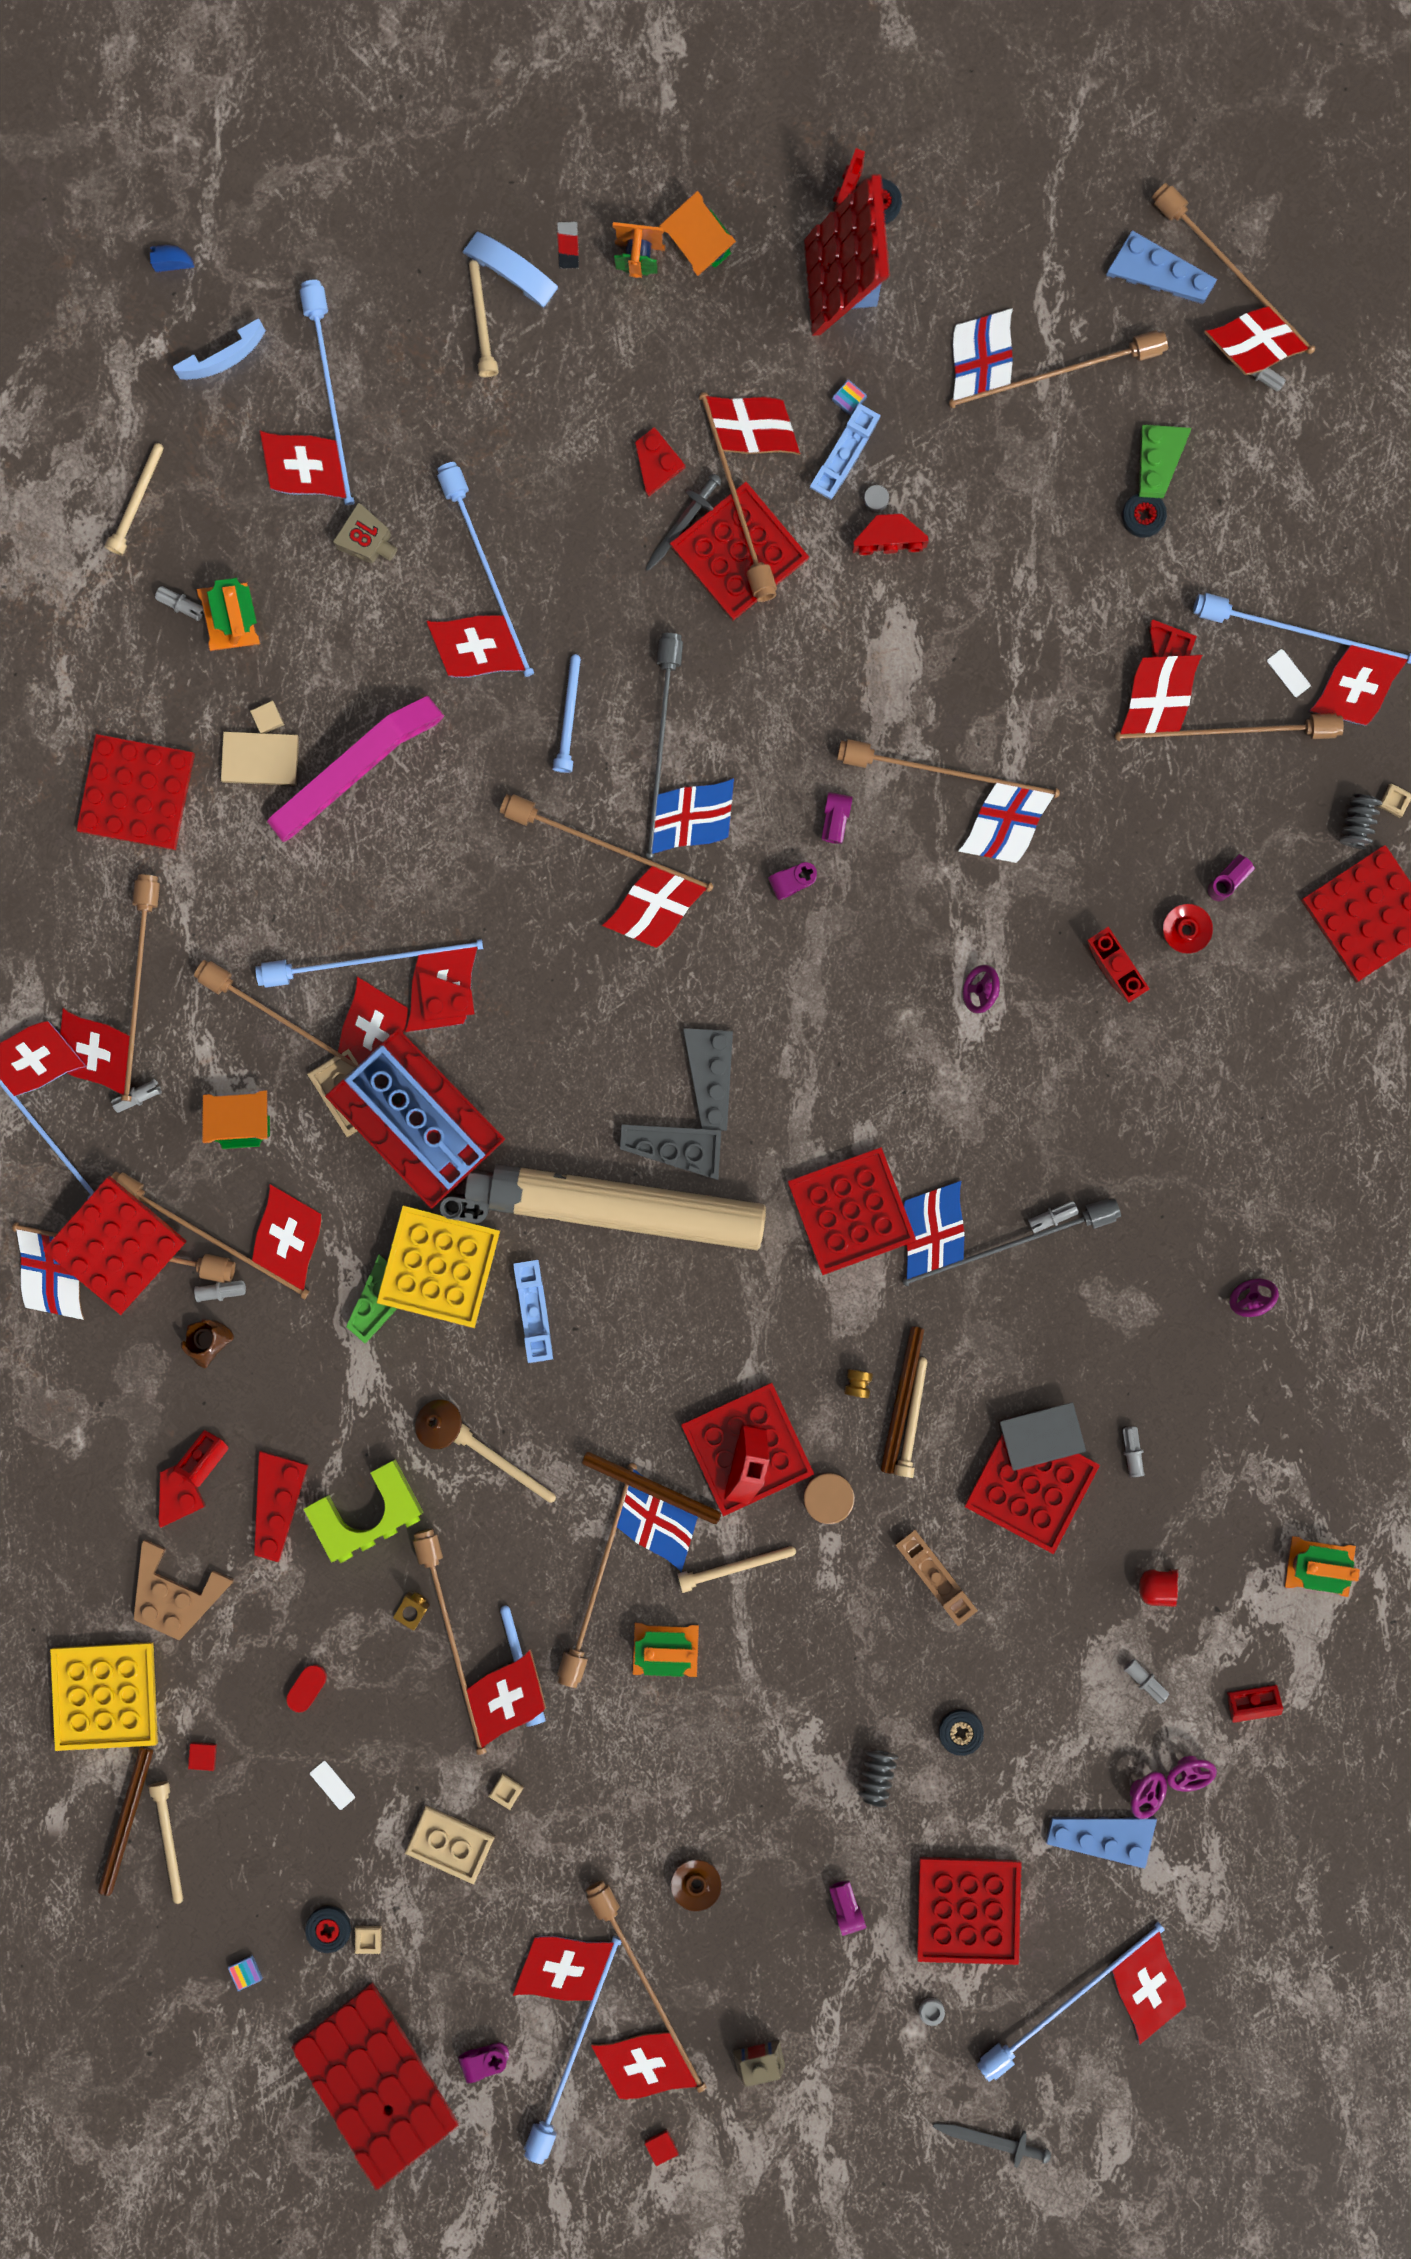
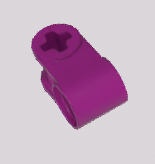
M804 862L769 876L768 879L777 900L787 898L799 890L814 884L817 870L811 863ZM804 868L807 872L812 871L808 881L805 878L799 877Z
M497 2042L466 2051L459 2055L458 2060L466 2083H474L485 2077L501 2073L506 2068L509 2050L506 2045Z

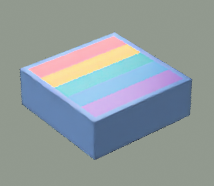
M847 380L833 396L832 401L851 416L858 404H862L867 398V395L851 381Z
M253 1955L228 1967L238 1991L263 1979Z

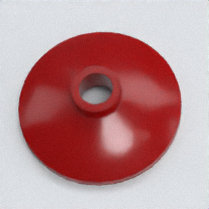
M1179 905L1172 909L1164 920V938L1168 945L1177 952L1184 954L1196 953L1205 948L1212 938V920L1208 913L1197 905ZM1183 926H1188L1190 928L1189 934H1184L1182 932Z

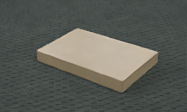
M224 732L221 782L297 786L299 736Z
M349 1049L342 1053L343 1056L348 1054L352 1062L357 1066L359 1065ZM335 1056L307 1075L346 1137H349L356 1133L357 1130L332 1105L325 1095L343 1080L354 1067Z
M426 1805L405 1854L474 1884L495 1836Z

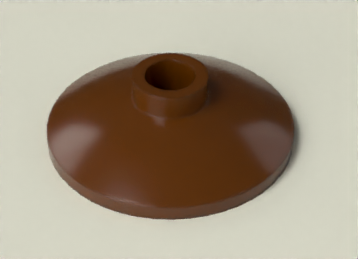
M439 1399L427 1403L420 1410L415 1422V1431L419 1441L430 1449L438 1450L448 1447L457 1439L462 1426L461 1414L458 1408L447 1400ZM437 1419L436 1425L432 1427L433 1421Z
M690 1860L681 1864L674 1872L671 1881V1891L676 1902L684 1909L696 1912L713 1906L718 1900L722 1888L718 1871L710 1863L703 1860ZM698 1879L701 1881V1885L694 1887L691 1884L692 1881Z

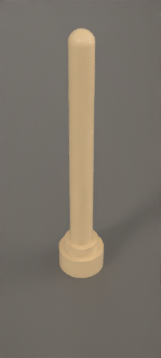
M471 260L469 262V270L481 350L478 372L481 377H492L498 374L497 362L494 361V357H491L479 264L476 260Z
M156 443L153 446L116 534H112L106 541L104 547L115 554L123 555L127 547L125 536L163 451V446L160 443Z
M924 1357L918 1359L901 1460H898V1465H895L893 1475L909 1478L914 1476L915 1468H913L911 1458L927 1368V1359Z
M462 1423L460 1433L454 1441L457 1445H468L550 1503L555 1501L556 1496L554 1493L472 1437L473 1433L469 1431L470 1428Z
M789 1546L693 1574V1572L687 1573V1571L678 1573L682 1593L692 1591V1588L697 1587L696 1584L794 1556L796 1549Z
M168 1781L153 1783L148 1787L150 1797H153V1801L157 1803L173 1901L176 1904H180L183 1901V1894L166 1800L169 1798L170 1787Z

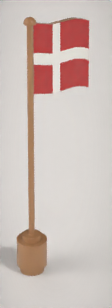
M1167 183L1162 185L1152 196V199L1155 201L1154 205L1170 221L1174 218L1177 221L1182 218L1266 306L1265 308L1248 312L1222 327L1205 330L1204 333L1244 375L1263 371L1286 357L1302 352L1312 354L1315 351V346H1310L1187 217L1188 209L1186 206L1189 202L1173 186H1169Z
M702 392L699 395V399L703 401L754 563L746 573L753 596L757 598L758 602L769 601L776 597L777 586L770 565L758 562L724 451L744 454L784 452L800 455L784 401L767 397L728 399L710 397L707 393Z
M1203 655L1142 658L1134 677L1129 710L1121 732L1118 731L1115 734V739L1120 741L1123 738L1305 730L1306 735L1310 734L1311 739H1329L1343 734L1344 723L1342 715L1337 716L1336 713L1311 714L1310 719L1306 720L1305 725L1180 731L1189 708L1194 675Z
M506 794L500 813L504 814L505 818L525 826L529 822L534 823L536 819L652 866L634 884L615 914L601 925L603 927L658 948L673 933L689 907L706 890L710 892L713 889L711 882L709 884L537 815L536 803L515 794L512 796Z

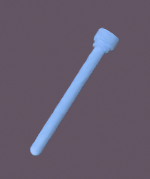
M577 654L572 655L570 659L560 752L553 761V770L570 773L573 769V761L569 752L580 668V656Z
M505 1605L501 1607L500 1612L513 1660L516 1662L523 1655L510 1608ZM544 1712L527 1722L526 1727L545 1722Z

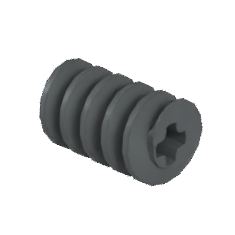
M1353 794L1355 798L1350 800L1352 808L1347 810V814L1350 817L1345 819V824L1348 827H1344L1342 830L1346 836L1340 838V843L1352 848L1366 849L1365 844L1373 843V840L1368 838L1367 834H1375V830L1370 828L1369 825L1378 823L1377 820L1371 817L1372 815L1380 814V811L1375 809L1374 806L1382 805L1383 802L1369 795Z
M881 1750L868 1751L866 1754L873 1759L872 1761H865L864 1764L870 1768V1771H862V1775L867 1777L868 1780L859 1782L865 1788V1791H857V1794L867 1804L887 1807V1803L883 1799H888L890 1794L885 1789L892 1787V1783L887 1779L894 1778V1773L889 1769L897 1767V1764L891 1759H898L899 1756Z

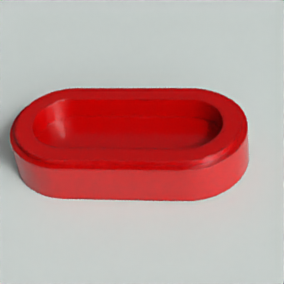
M312 1664L302 1671L287 1695V1704L292 1711L304 1712L311 1706L327 1680V1674L323 1667Z

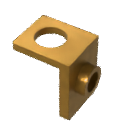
M408 1592L393 1619L414 1631L430 1604L426 1603L427 1599L416 1592L413 1594ZM408 1606H412L417 1610V1617L413 1621H408L403 1617V1610Z

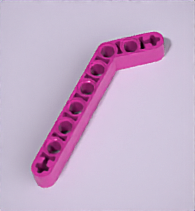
M426 696L389 714L267 820V823L282 842L289 840L397 746L438 724L444 717L443 713L431 698Z

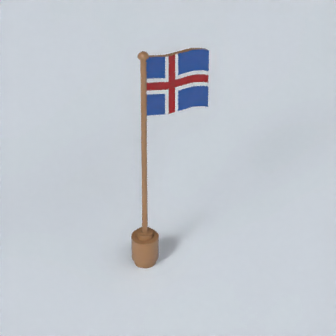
M630 1463L627 1466L630 1471L641 1475L636 1471V1464ZM627 1484L624 1485L575 1649L570 1648L569 1652L563 1653L557 1676H559L558 1683L577 1688L578 1683L582 1681L588 1658L584 1657L585 1652L580 1651L616 1529H620L637 1544L667 1559L682 1572L697 1522V1516Z

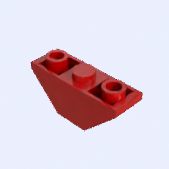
M903 514L877 515L854 540L852 549L853 553L859 552V555H871L874 553L873 551L893 554L902 549H908V552H920L923 548H927L928 536Z
M1109 926L1087 940L1098 967L1110 985L1128 1003L1150 989Z
M742 1425L724 1496L725 1500L749 1504L764 1485L769 1464L766 1430Z

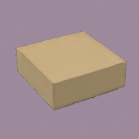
M273 701L250 711L261 734L284 725Z
M1391 783L1381 800L1383 804L1378 807L1401 818L1411 800V793Z
M502 1773L489 1797L510 1810L524 1786Z
M382 1926L355 1927V1954L381 1953Z

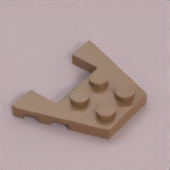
M144 1540L141 1547L134 1620L177 1640H181L227 1588L231 1586L234 1579L212 1571L202 1594L156 1574L155 1572L166 1549L148 1540Z

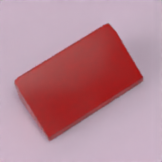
M204 1430L173 1470L194 1486L199 1487L229 1448L223 1440Z
M1277 1685L1227 1693L1233 1723L1278 1716L1283 1712V1705Z

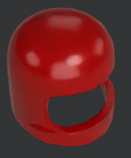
M1155 1569L1145 1571L1139 1581V1593L1142 1601L1151 1606L1176 1607L1178 1569H1170L1169 1572L1156 1571Z

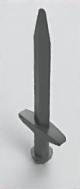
M717 474L708 476L709 480L698 494L690 490L686 491L693 501L654 551L646 566L647 571L664 557L671 547L670 543L680 536L701 506L711 511L714 509L706 499L717 485H721V478Z
M933 2124L935 2129L951 2137L1015 2154V2168H1018L1023 2156L1041 2160L1042 2164L1048 2163L1051 2159V2153L1047 2148L1042 2150L1026 2145L1025 2130H1023L1018 2142L957 2125Z

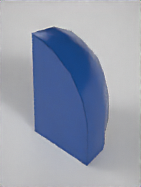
M175 245L151 246L150 262L155 272L194 268L192 258L185 250Z

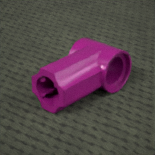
M828 792L824 812L826 817L822 841L842 844L853 796Z
M1239 854L1209 884L1208 895L1214 901H1223L1233 894L1234 890L1255 869L1252 862L1247 857ZM1217 883L1225 885V894L1218 892L1216 888Z
M850 1880L840 1881L830 1886V1894L837 1911L836 1918L842 1936L866 1929L860 1906H857Z

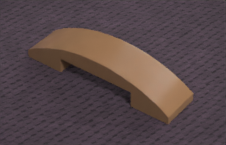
M916 1530L896 1544V1547L957 1626L961 1625L978 1611Z

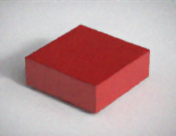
M190 1743L188 1769L214 1771L217 1744Z
M668 2130L645 2140V2146L656 2167L679 2155Z

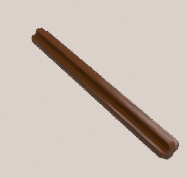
M912 1326L910 1329L881 1465V1471L888 1474L894 1473L924 1335V1329L921 1327Z
M586 1452L582 1459L583 1465L712 1524H717L721 1518L720 1511L593 1453Z
M141 1747L138 1751L99 1885L98 1893L101 1895L110 1896L115 1886L153 1755V1750L147 1747Z

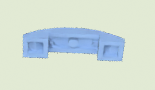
M476 232L463 251L464 254L476 260L483 267L485 265L516 285L523 290L524 295L543 308L558 289L556 284L524 258L480 232Z
M258 318L237 330L241 340L199 363L195 355H192L174 365L173 368L179 379L208 377L220 373L241 361L254 349L265 333L260 319Z
M860 403L858 404L843 434L810 485L811 489L832 500L855 464L881 415Z
M539 1260L515 1263L513 1265L520 1300L528 1363L552 1360L551 1336Z

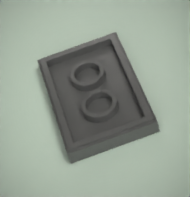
M1073 1402L999 1421L1013 1471L1086 1452Z

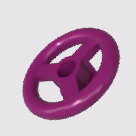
M984 964L975 967L968 974L963 986V1000L969 1011L977 1014L984 1013L995 1003L1000 992V982L996 970ZM986 972L980 982L972 985L973 980L979 973ZM970 993H975L979 996L981 1006H975L972 1003Z
M1251 1279L1241 1283L1234 1289L1230 1296L1229 1304L1237 1315L1243 1317L1260 1316L1274 1307L1279 1297V1291L1277 1286L1267 1279ZM1259 1286L1267 1287L1271 1291V1297L1262 1296L1259 1292ZM1250 1288V1293L1247 1294L1246 1298L1237 1303L1239 1295Z
M1186 1756L1178 1761V1765L1169 1772L1167 1783L1172 1789L1177 1791L1189 1792L1199 1790L1209 1785L1215 1779L1217 1769L1210 1761L1197 1759L1195 1756ZM1200 1767L1206 1768L1209 1771H1201ZM1181 1772L1182 1778L1176 1782L1175 1777ZM1197 1779H1202V1780H1200V1781H1198V1782L1188 1784V1783L1191 1782V1781H1195V1780H1197Z
M1157 1771L1151 1772L1142 1779H1137L1132 1784L1130 1789V1796L1132 1797L1131 1809L1134 1816L1138 1819L1151 1817L1162 1805L1167 1792V1781L1162 1773ZM1158 1781H1159L1160 1787H1159V1792H1158V1795H1157V1798H1156V1797H1155V1795H1156L1155 1789H1156L1157 1783H1158ZM1144 1803L1151 1805L1146 1811L1139 1810V1807Z

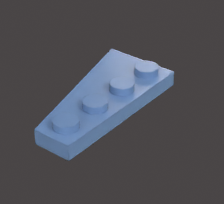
M1134 231L1130 233L1106 275L1115 278V276L1126 279V282L1147 285L1151 287L1150 289L1157 291H1168L1174 296L1202 304L1217 281L1216 278Z
M1051 1817L1046 1844L1145 1869L1157 1819L1156 1817H1149L1147 1819L1134 1817Z

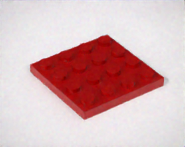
M745 482L736 489V493L758 562L770 565L777 586L809 560V556L751 486ZM731 493L716 505L712 511L710 510L672 541L670 546L730 619L734 621L757 602V598L753 596L746 574L754 563Z
M96 734L76 831L176 851L195 754L189 751Z
M1386 845L1301 900L1356 983L1411 947V882Z
M882 1147L788 1181L822 1276L917 1241Z
M109 1175L43 1251L121 1315L187 1241Z
M772 1382L681 1424L723 1517L814 1475ZM742 1425L766 1430L769 1451V1464L764 1485L749 1504L724 1499Z
M1001 1434L964 1507L1054 1554L1100 1465L1080 1454H1075L1013 1471L1003 1434Z
M919 1857L917 1961L1019 1965L1021 1860Z

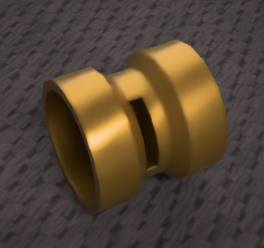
M848 1369L847 1377L851 1385L845 1387L844 1394L869 1398L870 1390L866 1388V1385L869 1386V1383L872 1381L873 1373Z

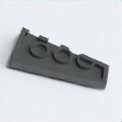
M683 1028L702 1129L727 1131L733 1031Z
M622 1124L620 1150L715 1180L719 1179L721 1130Z

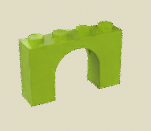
M396 1459L371 1472L385 1502L384 1516L376 1527L368 1530H358L347 1525L341 1518L330 1495L304 1508L331 1563L336 1560L342 1563L353 1557L352 1551L358 1548L364 1551L374 1546V1540L378 1537L383 1536L384 1539H387L398 1533L397 1527L403 1524L409 1527L420 1521L418 1516L423 1513V1510Z

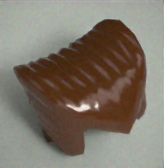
M203 1319L200 1322L187 1326L186 1341L181 1342V1348L198 1366L205 1369L219 1351L234 1339V1335L224 1324Z

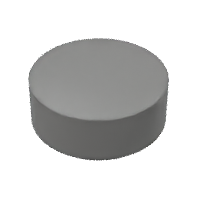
M880 485L869 487L864 496L865 506L873 512H879L886 508L889 501L888 491Z
M927 1998L919 2006V2015L925 2024L935 2026L944 2019L945 2010L943 2004L938 1999Z

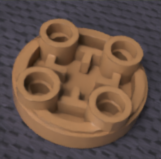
M834 1473L818 1474L808 1483L805 1489L804 1504L810 1516L816 1521L824 1524H834L844 1520L852 1511L854 1492L851 1485L842 1476Z

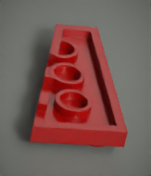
M259 1451L255 1556L280 1562L309 1466L308 1464Z

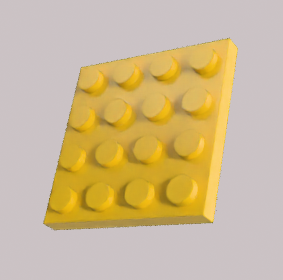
M403 1206L377 1304L475 1328L500 1231Z
M153 1642L57 1647L50 1649L55 1751L154 1746L158 1744Z

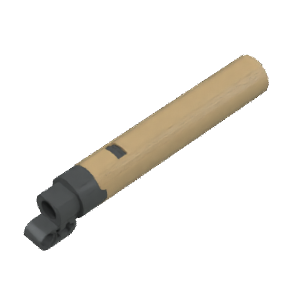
M496 1164L494 1172L480 1169L472 1170L468 1174L465 1194L450 1193L443 1199L440 1205V1212L445 1218L458 1221L479 1223L486 1218L489 1210L756 1251L760 1249L766 1217V1206L764 1204L574 1175H561L554 1172ZM447 1201H455L459 1206V1210L450 1211L447 1208ZM465 1202H466V1203H467L466 1208H468V1209L466 1210L465 1213H463V1210H464V1207H465ZM475 1205H479V1209L483 1210L479 1215L475 1214L476 1211L472 1209Z

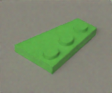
M1142 425L1139 497L1164 498L1192 428Z
M380 1254L346 1326L364 1344L372 1338L397 1310L393 1307L377 1304L388 1262Z

